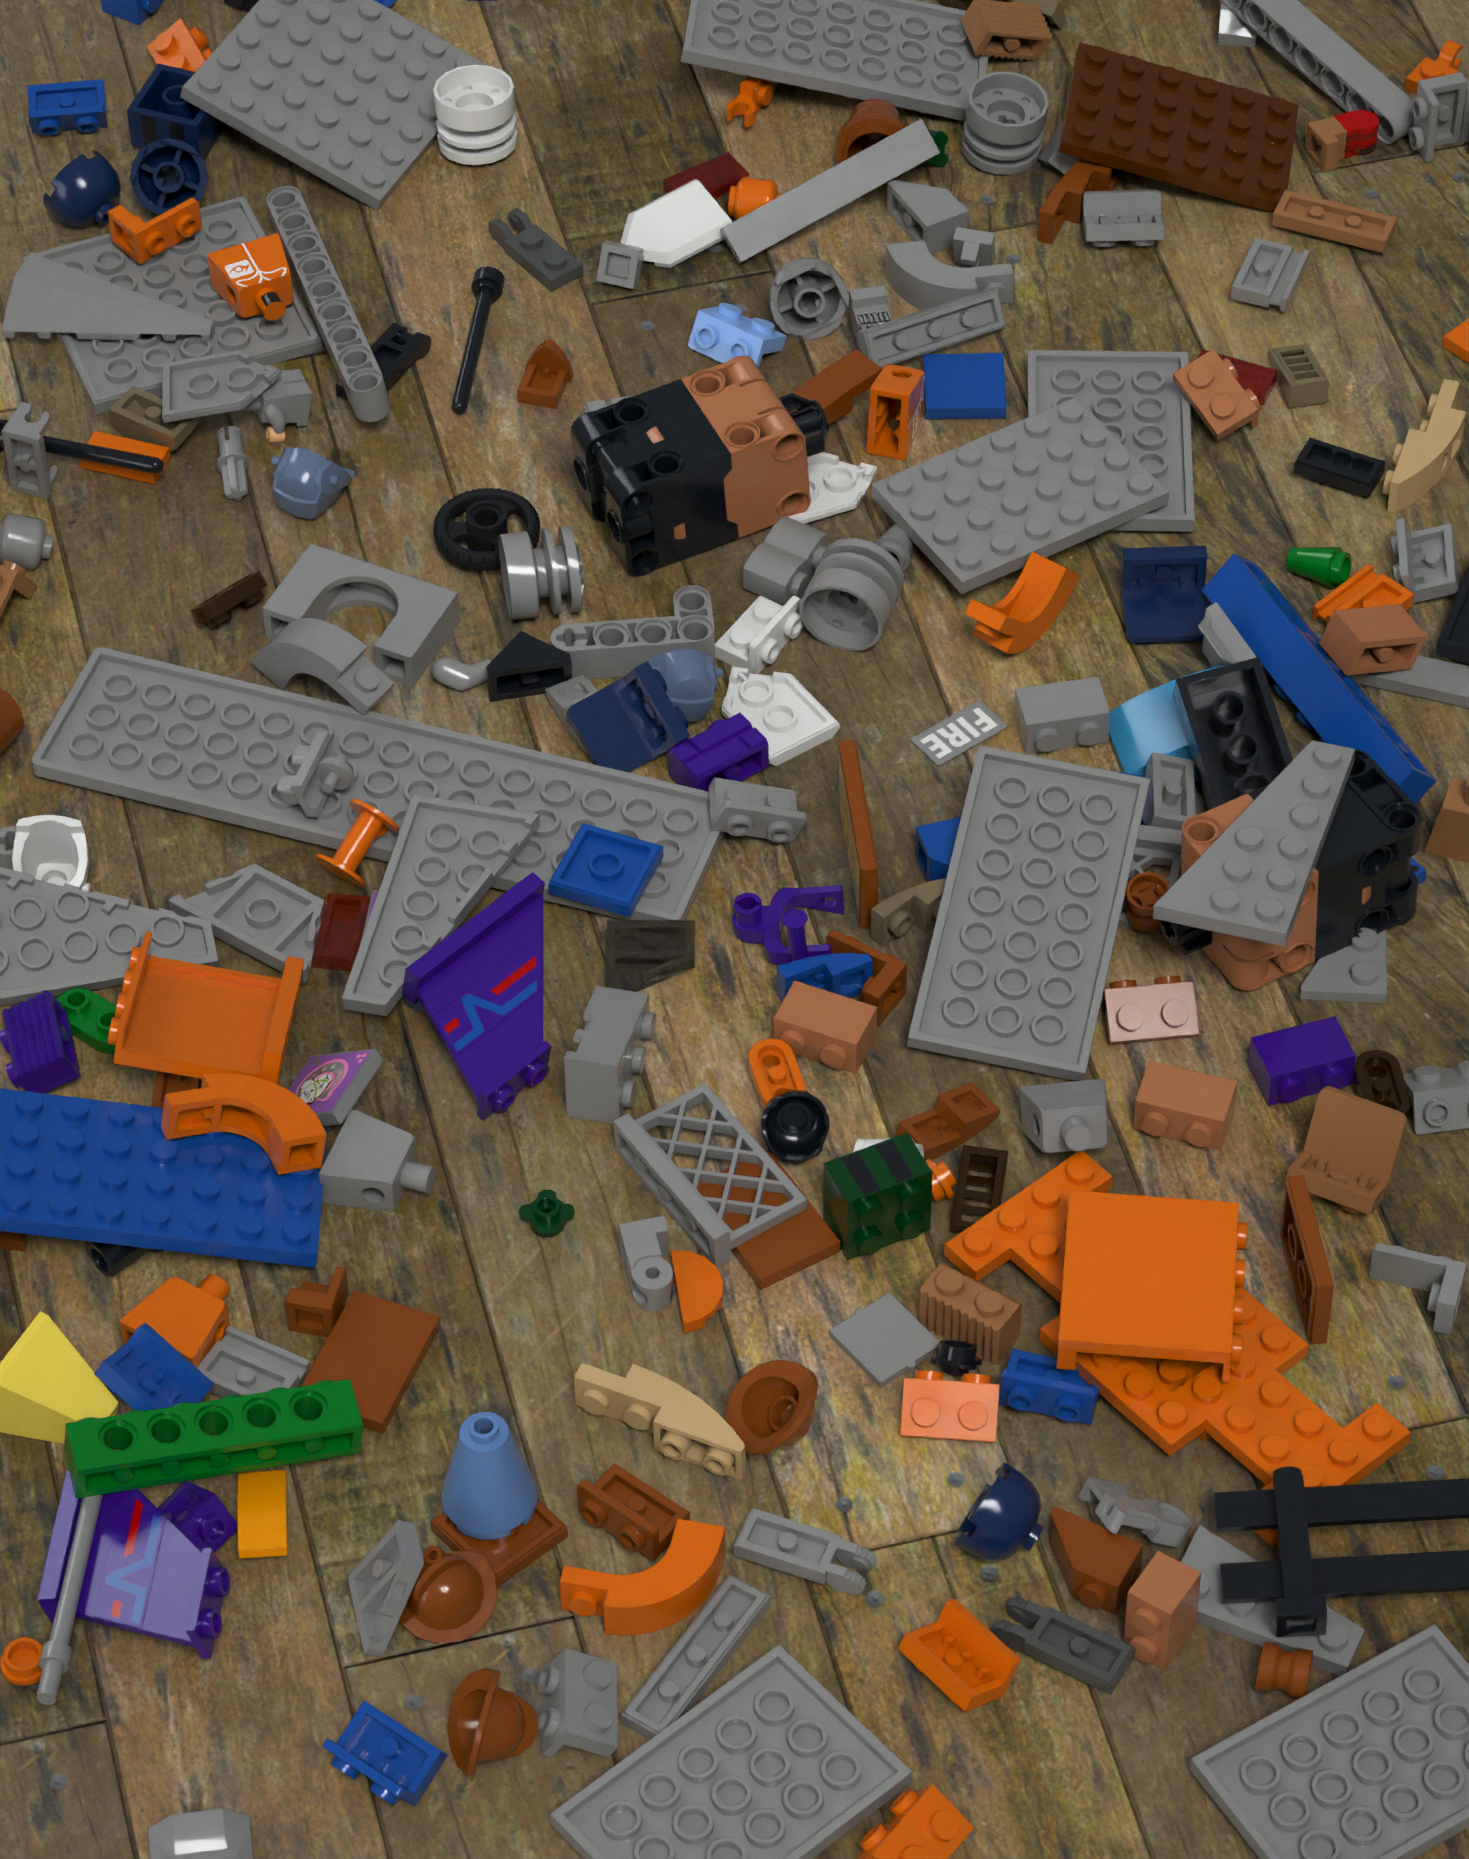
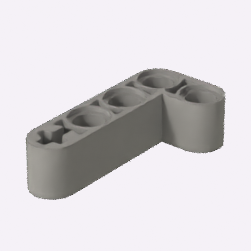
M698 585L683 586L675 592L673 597L674 616L565 624L554 629L551 633L550 643L552 646L570 654L572 678L582 674L587 679L624 677L631 670L658 654L686 648L702 651L705 654L712 655L715 659V627L711 596L705 588Z

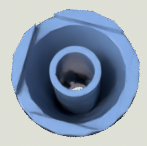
M479 1412L466 1418L460 1427L441 1490L442 1509L445 1516L449 1517L456 1524V1529L466 1536L481 1540L503 1538L511 1534V1529L523 1522L525 1526L532 1519L538 1505V1489L536 1481L506 1421L495 1413Z

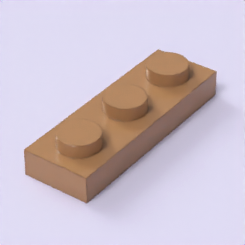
M1285 190L1273 213L1272 225L1366 250L1385 253L1396 230L1397 217Z

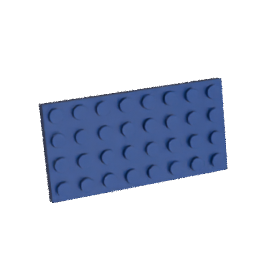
M0 1088V1231L316 1267L323 1184H320L319 1180L321 1168L278 1175L268 1154L259 1144L235 1133L212 1132L166 1140L161 1129L163 1108ZM325 1143V1149H324V1155H323L322 1166H323V1164H324V1162H325L326 1143Z

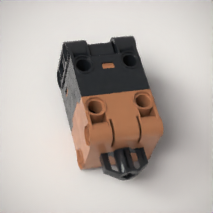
M737 356L728 362L709 369L699 370L693 375L639 395L624 398L617 403L596 411L580 415L573 422L570 431L574 457L573 466L576 473L578 492L593 517L598 521L608 523L614 550L628 572L633 576H645L659 568L773 526L783 516L788 517L806 512L811 503L807 457L825 451L828 421L823 408L816 400L810 401L794 393L778 398L754 361L749 356ZM818 433L820 434L806 440L807 437L813 436Z
M1355 749V760L1286 947L1159 920L1161 930L1166 939L1185 955L1202 949L1226 976L1230 984L1243 991L1259 989L1263 985L1282 976L1298 972L1320 958L1350 946L1352 938H1359V933L1363 932L1360 928L1372 929L1378 935L1384 930L1408 922L1415 916L1418 879L1410 870L1411 857L1420 849L1422 813L1399 788L1396 782L1367 753ZM1269 784L1206 812L1191 816L1184 821L1182 825L1181 876Z

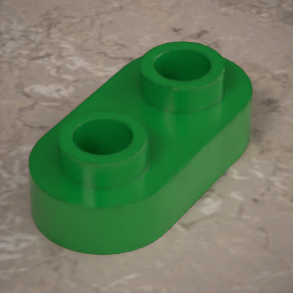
M73 988L63 992L57 1000L69 1015L68 1019L73 1036L101 1053L115 1054V1045L108 1044L110 1026L107 1025H110L112 1017H115L116 1006L89 989Z

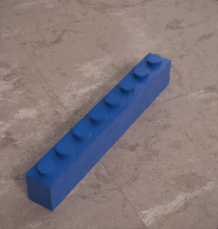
M1234 553L1204 586L1202 592L1212 604L1218 603L1255 656L1260 658L1265 675L1272 676L1277 682L1274 686L1276 692L1287 702L1294 703L1299 709L1296 713L1298 719L1309 729L1317 731L1322 737L1318 742L1364 751L1416 804L1436 783L1435 777L1351 676H1346L1319 644L1320 639L1257 564Z

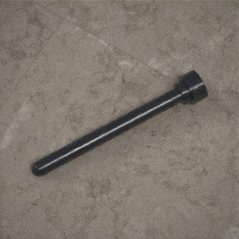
M481 267L474 273L471 289L476 297V303L451 405L452 411L456 414H463L467 410L491 304L503 292L505 277L501 271L493 267Z
M0 419V452L5 450L2 429L8 420ZM43 435L46 453L154 474L160 473L164 468L163 461L157 457Z

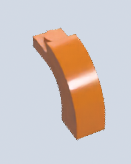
M1032 551L1017 582L1000 602L989 606L971 599L964 614L977 620L972 636L1009 654H1016L1026 650L1057 619L1068 602L1081 575Z
M212 1073L203 1074L201 1088L165 1094L161 1129L166 1140L212 1132L235 1133L259 1144L268 1154L278 1175L322 1167L327 1134L320 1120L309 1105L280 1085L249 1075Z
M677 1518L671 1544L663 1558L652 1567L634 1574H610L564 1565L560 1578L561 1609L572 1611L580 1616L597 1615L604 1617V1634L610 1635L646 1634L674 1625L697 1610L715 1588L726 1556L725 1527Z

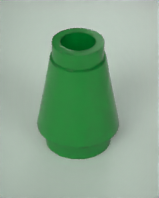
M1292 547L1287 556L1286 567L1290 572H1295L1298 575L1333 588L1348 580L1351 571L1350 553L1343 552L1341 547Z

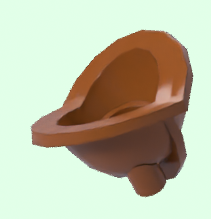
M777 1359L758 1364L741 1377L729 1397L726 1421L745 1444V1453L752 1456L766 1454L775 1448L791 1446L806 1436L813 1423L815 1413L814 1402L818 1388V1381L813 1371L798 1362Z
M437 1546L429 1547L424 1552V1565L399 1621L421 1640L437 1644L461 1642L479 1632L492 1616L498 1595L496 1574L488 1559L479 1553L468 1550L452 1551L445 1554Z
M484 1668L468 1674L458 1686L450 1705L447 1727L449 1746L456 1765L464 1772L466 1778H473L475 1776L477 1764L500 1761L517 1756L532 1744L538 1733V1718L529 1703L514 1692L498 1688L501 1671Z

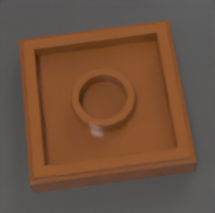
M537 1499L538 1505L532 1519L525 1526L523 1522L511 1529V1534L503 1538L481 1540L466 1536L456 1529V1524L449 1517H446L444 1512L431 1521L432 1532L452 1551L471 1550L488 1559L496 1574L497 1588L568 1537V1527L539 1499Z

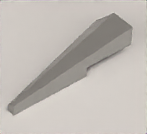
M31 252L13 277L1 330L2 336L6 338H14L15 332H37L38 337L50 339L51 333H76L78 339L139 340L140 334L162 335L164 341H175L176 335H201L203 341H211L215 334V325L213 320Z

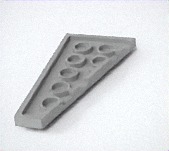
M412 794L342 996L343 1009L387 1016L403 996L402 990L406 968L456 931L540 826L539 814Z

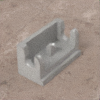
M21 402L2 429L11 490L48 500L51 496V488L58 478L56 465H53L48 470L43 434L50 425L49 412L45 411L39 421L31 423L29 418L33 411L32 404Z

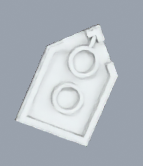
M694 179L629 213L620 243L644 248V261L654 262V266L671 268L724 240L720 229L732 223V220L698 179Z
M825 452L807 457L811 503L806 512L788 517L806 524L856 509L877 473V466L862 462L859 466L839 461V456Z
M732 666L721 713L726 719L741 713L752 724V727L756 728L767 739L769 764L778 766L833 738L840 729V724L792 674L773 672V676L749 673V668Z

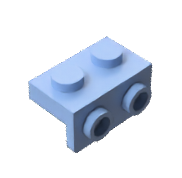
M720 303L717 307L698 310L688 346L721 363L728 362L737 356H749L759 368L763 354L783 350L787 335L774 330L775 325L767 320L760 318L750 319L741 315L742 309L728 303Z

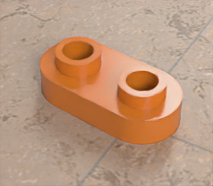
M770 1038L758 1041L751 1047L748 1056L749 1072L763 1110L770 1099L788 1089L806 1091V1086L793 1050L786 1042Z

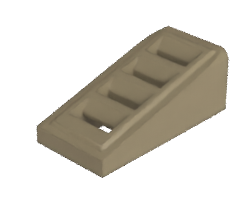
M1307 344L1268 349L1269 360L1288 408L1327 403L1328 379Z

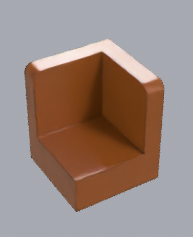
M336 1266L329 1286L304 1282L301 1289L290 1287L285 1301L289 1331L322 1337L329 1336L349 1296L346 1268Z

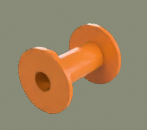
M352 798L349 805L360 815L333 858L317 853L315 860L342 880L363 888L366 884L365 881L354 873L377 836L384 835L387 830L397 833L400 827L376 808Z

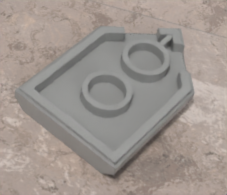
M242 350L162 363L163 422L169 423L243 410L281 377L282 372L267 364L264 366L254 361L252 355Z

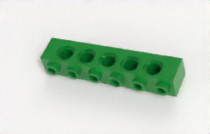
M324 1380L308 1386L289 1389L274 1388L267 1392L244 1396L228 1395L218 1400L193 1404L183 1402L173 1407L148 1411L133 1410L123 1415L103 1418L87 1417L77 1422L65 1423L64 1454L75 1499L357 1454L360 1453L363 1422L351 1380Z

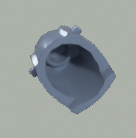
M285 447L280 457L273 456L271 464L276 466L272 476L274 479L272 490L275 501L285 512L304 519H315L323 514L336 501L343 488L350 484L355 474V471L341 467L310 449Z
M686 648L669 653H661L648 660L652 669H657L666 682V694L673 706H677L683 711L688 722L703 719L713 704L714 694L718 686L717 678L723 677V669L716 667L714 657L702 651Z

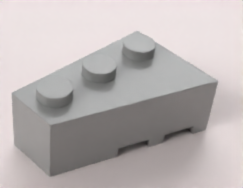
M596 986L583 1014V1020L586 1021L584 1029H577L574 1034L573 1042L579 1043L576 1052L567 1051L564 1056L566 1109L568 1117L613 1124L614 1120L623 1116L625 1107L632 1108L634 1104L636 1081H633L635 1073L642 1074L646 1060V1047H643L645 1039L652 1040L656 1014L649 1012V994Z

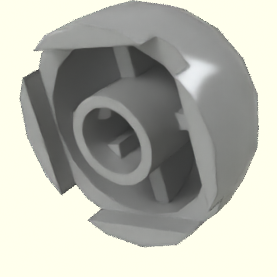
M803 257L790 261L778 270L771 281L768 301L773 319L783 332L789 335L790 333L796 336L804 335L803 339L813 340L827 336L839 327L843 321L842 316L846 311V306L848 307L849 297L843 278L832 265L818 258Z

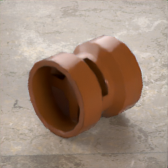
M1145 872L1134 876L1127 884L1125 915L1128 923L1134 929L1148 933L1161 929L1159 920L1153 919V906L1170 889L1169 883L1164 877L1156 873Z
M1264 1641L1255 1690L1271 1693L1276 1689L1287 1692L1289 1697L1297 1699L1305 1696L1314 1651L1298 1648L1292 1652L1283 1650L1280 1644Z

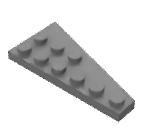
M1312 740L1154 904L1153 919L1286 947L1355 760V749Z

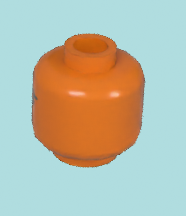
M743 177L739 180L737 186H731L728 216L734 217V220H737L783 194L778 193L777 183L772 179Z

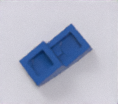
M838 953L808 957L777 966V996L783 1002L795 980L852 998L861 994L865 982L870 976H873V960L869 954Z

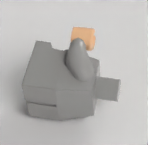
M300 369L281 371L282 376L242 410L243 412L255 411L254 414L258 415L261 422L270 423L273 426L266 429V438L269 439V443L285 441L284 428L287 423H295L297 427L308 425L312 392Z

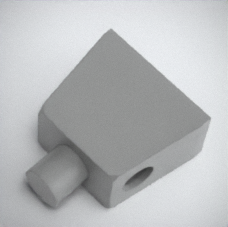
M1105 1078L1019 1087L1021 1130L1042 1152L1083 1151L1085 1149L1108 1146Z
M351 1109L319 1172L320 1184H323L322 1202L333 1205L392 1211L397 1208L406 1188L428 1194L435 1181L436 1169L433 1166L418 1163L416 1138L411 1133Z

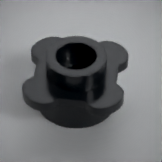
M959 1340L940 1341L937 1356H931L930 1358L931 1363L941 1365L942 1372L958 1376L969 1374V1370H975L976 1365H982V1359L976 1357L977 1346Z

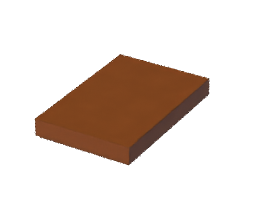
M768 1149L764 1150L802 1193L774 1155ZM739 1162L736 1175L760 1178L763 1169L758 1164ZM730 1167L720 1171V1173H729ZM701 1182L698 1191L702 1196L722 1199L725 1185ZM732 1187L729 1200L754 1203L757 1190ZM764 1191L761 1204L778 1207L788 1202L789 1199L781 1193ZM808 1199L807 1209L731 1250L760 1290L840 1252V1240ZM726 1212L724 1222L734 1231L749 1223L751 1215Z
M1304 1175L1289 1176L1285 1183L1280 1238L1307 1341L1310 1342V1345L1327 1343L1334 1284Z
M354 1290L301 1386L314 1385L324 1380L340 1381L350 1379L363 1427L384 1434L441 1327L440 1317Z

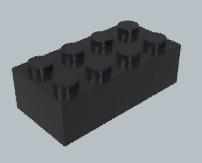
M1259 657L1176 679L1172 697L1209 810L1270 784L1292 762L1293 758Z

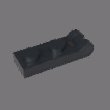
M393 323L370 347L382 372L387 391L418 357L424 358L428 354L431 347L430 336L421 332L412 334L408 332L406 326ZM339 380L336 383L337 396L349 401Z

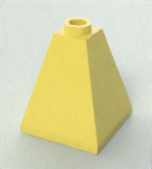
M42 1311L38 1313L0 1362V1432L64 1444L65 1423L77 1422L87 1417L103 1418L116 1416L119 1402L94 1374L95 1372L53 1320Z

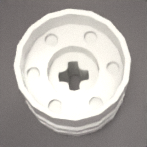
M468 65L445 72L436 80L433 93L435 112L438 118L436 121L437 141L440 152L445 157L460 164L483 165L501 160L515 149L518 141L517 122L514 114L515 94L514 85L509 75L503 70L491 66Z

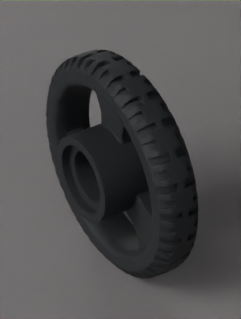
M500 488L472 489L471 491H465L458 496H454L453 499H449L440 508L434 520V540L441 554L455 565H460L462 568L465 567L474 571H496V569L501 570L498 539L500 534H508L507 517L516 514L524 521L526 525L525 531L529 534L533 549L536 548L540 538V519L533 505L517 493L514 494L512 491L501 490ZM465 513L466 522L454 521L458 516ZM467 540L468 549L458 545L457 542Z

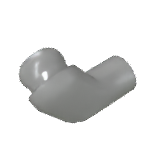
M438 658L431 666V674L439 683L457 691H466L487 681L486 666L491 660L487 658L469 666L453 658Z

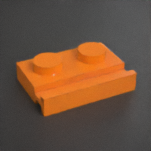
M1367 564L1313 605L1312 618L1315 620L1321 618L1328 625L1334 610L1400 604L1407 611L1413 606L1414 593L1385 574H1376L1373 572V566Z

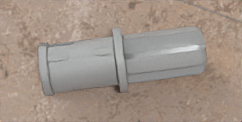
M228 426L229 440H226L224 427L218 430L216 434L220 454L217 460V469L222 473L225 496L228 499L235 498L236 501H240L249 492L246 475L249 459L243 452L242 431L235 426Z

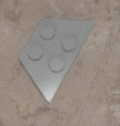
M252 864L237 870L229 877H220L205 883V891L187 899H183L181 894H178L169 900L170 911H174L182 917L194 916L211 921L213 936L282 973L287 956L305 959L301 983L304 984L308 980L325 915L323 899L257 864Z

